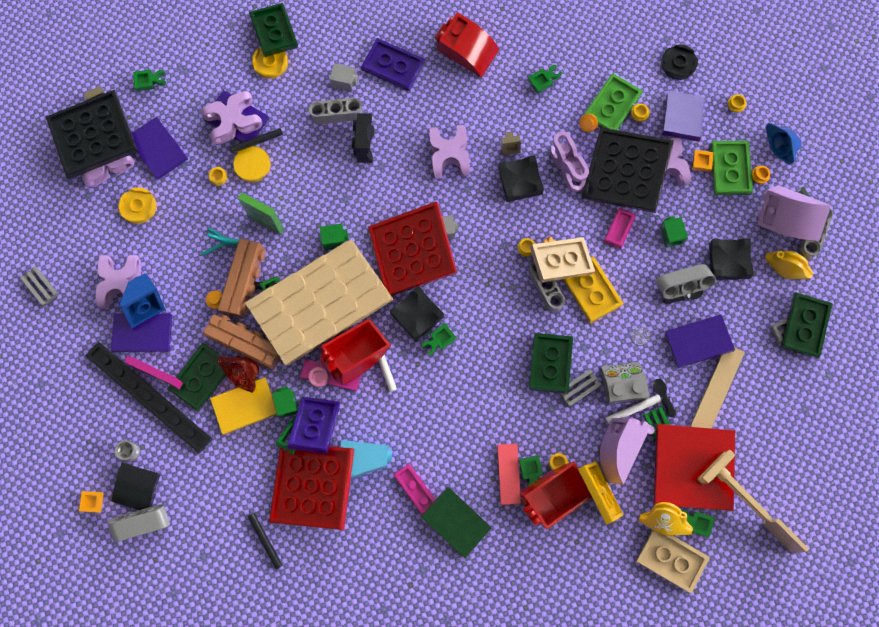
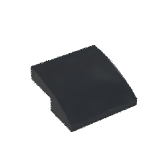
M122 462L114 485L111 502L137 510L152 507L156 496L154 492L161 474Z

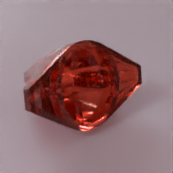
M241 356L218 358L219 365L235 386L251 393L255 391V381L259 373V367L256 362Z

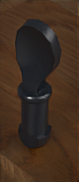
M703 290L673 299L664 298V303L669 305L678 301H685V298L691 300L698 299L703 295Z
M655 379L653 382L655 392L662 397L661 402H663L668 416L675 417L676 410L672 405L670 396L667 397L666 384L661 379Z

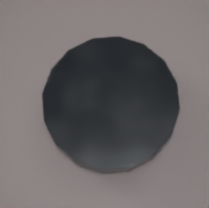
M677 44L666 49L662 56L661 66L667 76L683 80L694 74L698 67V57H696L692 48Z

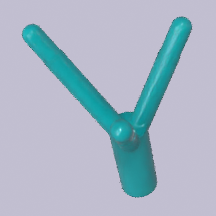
M208 228L207 230L212 234L207 233L206 236L222 241V243L202 252L201 256L225 245L237 246L239 239L224 237L215 230Z

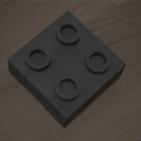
M357 113V119L353 120L355 137H352V149H354V156H357L358 163H373V155L370 150V142L375 132L374 126L371 125L372 114Z
M535 155L516 161L499 163L498 170L506 202L543 195L544 188Z
M751 238L737 240L712 239L709 242L710 268L716 280L750 279L754 275L751 262Z
M419 286L390 310L392 317L415 342L444 318V313L429 299Z

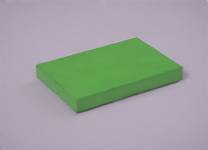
M612 73L584 115L588 113L593 114L598 120V127L618 130L641 97L643 91Z
M711 141L714 195H752L749 141Z
M241 193L238 200L248 217L281 235L284 228L275 210Z

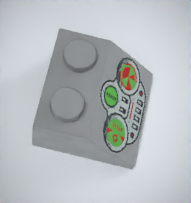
M640 362L601 366L607 405L643 401L649 397L647 379Z

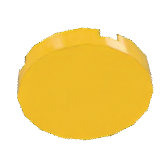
M258 48L252 56V65L259 76L266 79H274L286 71L288 58L286 52L264 57L261 48Z
M252 146L239 151L233 162L236 174L245 182L254 183L261 181L270 172V158L265 150L260 147Z
M141 187L129 189L130 191L125 192L119 200L118 209L121 216L132 224H142L149 221L156 212L157 203L155 197L148 190Z

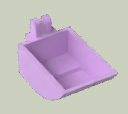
M779 185L768 189L764 193V203L758 213L759 220L757 225L789 237L820 240L831 205Z
M624 417L612 418L602 438L600 447V465L607 482L624 485L647 434H653L655 431L653 426L649 425L646 421H639L633 417H629V419Z

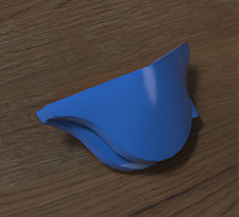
M768 123L765 129L772 152L787 164L792 165L796 161L797 151L802 146L799 136L785 126L780 127L773 123Z

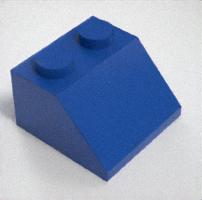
M146 273L128 282L119 304L131 329L166 310L157 288Z

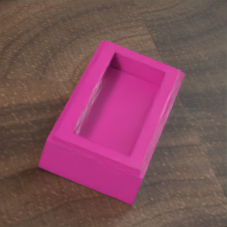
M619 208L604 242L621 249L636 214Z

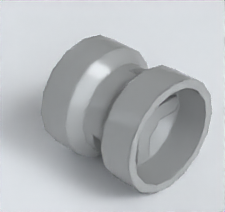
M126 440L120 441L114 451L118 459L126 462H133L140 455L138 445Z

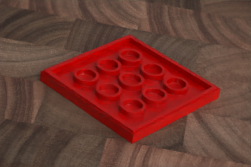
M437 201L368 226L382 283L391 296L458 273Z
M656 424L653 505L660 502H668L677 507L734 511V491L724 481L722 482L716 476L708 484L702 485L697 479L724 451L727 452L730 449L735 454V430ZM735 457L725 467L733 478L735 477Z
M329 446L327 454L296 450L294 454H291L289 450L284 451L280 447L269 523L344 530L355 449Z

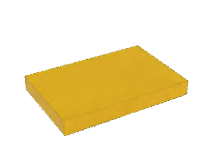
M594 256L591 257L595 270L592 275L563 279L590 324L624 304Z
M266 377L210 398L223 435L277 415Z
M595 461L578 468L606 525L622 517L624 514L598 463Z

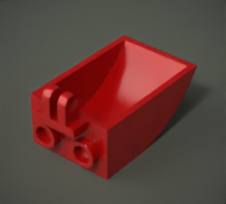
M458 12L454 18L451 16L446 24L443 23L435 36V40L438 42L436 50L481 78L499 51L494 40L481 27Z
M369 318L323 344L319 358L336 381L339 380L342 385H345L375 365L388 351L391 344Z
M574 461L549 472L520 492L522 496L520 501L524 506L523 510L534 526L541 525L546 530L592 498Z

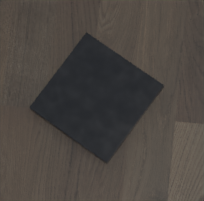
M115 89L46 116L68 180L139 152Z
M600 127L582 199L656 213L674 140Z

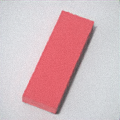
M517 444L497 445L501 505L521 504Z

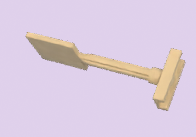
M730 449L727 452L724 451L697 479L702 485H705L717 476L761 519L765 520L762 524L791 553H803L809 550L779 518L772 519L768 512L731 476V473L725 468L735 457V454Z

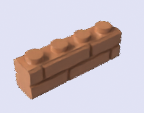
M239 239L218 307V311L223 315L244 319L245 314H248L249 308L245 303L249 301L250 296L254 295L255 285L253 284L255 279L260 276L261 270L259 266L266 255L265 248L261 243Z
M220 314V316L212 315L209 324L203 332L206 338L269 369H275L281 357L271 342L263 338L264 334L256 330L252 333L247 330L248 327L240 322L234 324L230 322L231 319L223 314Z

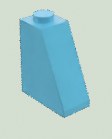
M341 440L340 447L355 449L351 479L387 468L388 463L392 462L393 451H390L389 445Z

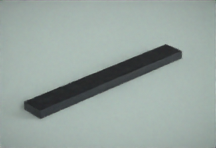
M99 341L85 355L199 454L213 439Z

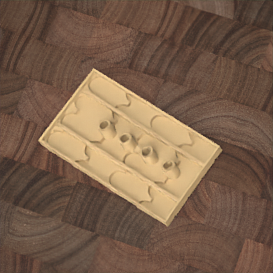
M349 240L326 255H322L296 273L289 275L274 286H270L245 304L284 364L290 365L394 299L354 241Z

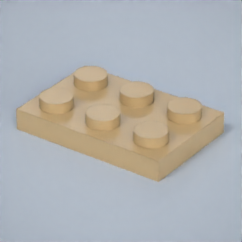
M584 237L532 244L530 247L541 282L587 276L595 272Z
M652 530L636 562L692 594L710 557L673 535H664Z

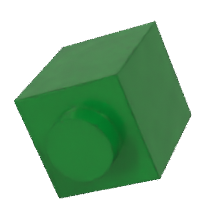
M675 216L664 219L660 230L666 248L684 244L688 236L682 217L675 218Z
M342 223L320 227L324 250L335 249L346 242V240H349L348 230L343 228Z
M281 387L276 390L277 392L272 393L277 416L280 419L297 414L298 406L294 391L291 388Z

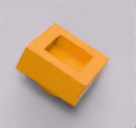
M695 150L693 152L692 170L711 172L713 152Z
M81 491L79 511L101 513L104 493Z

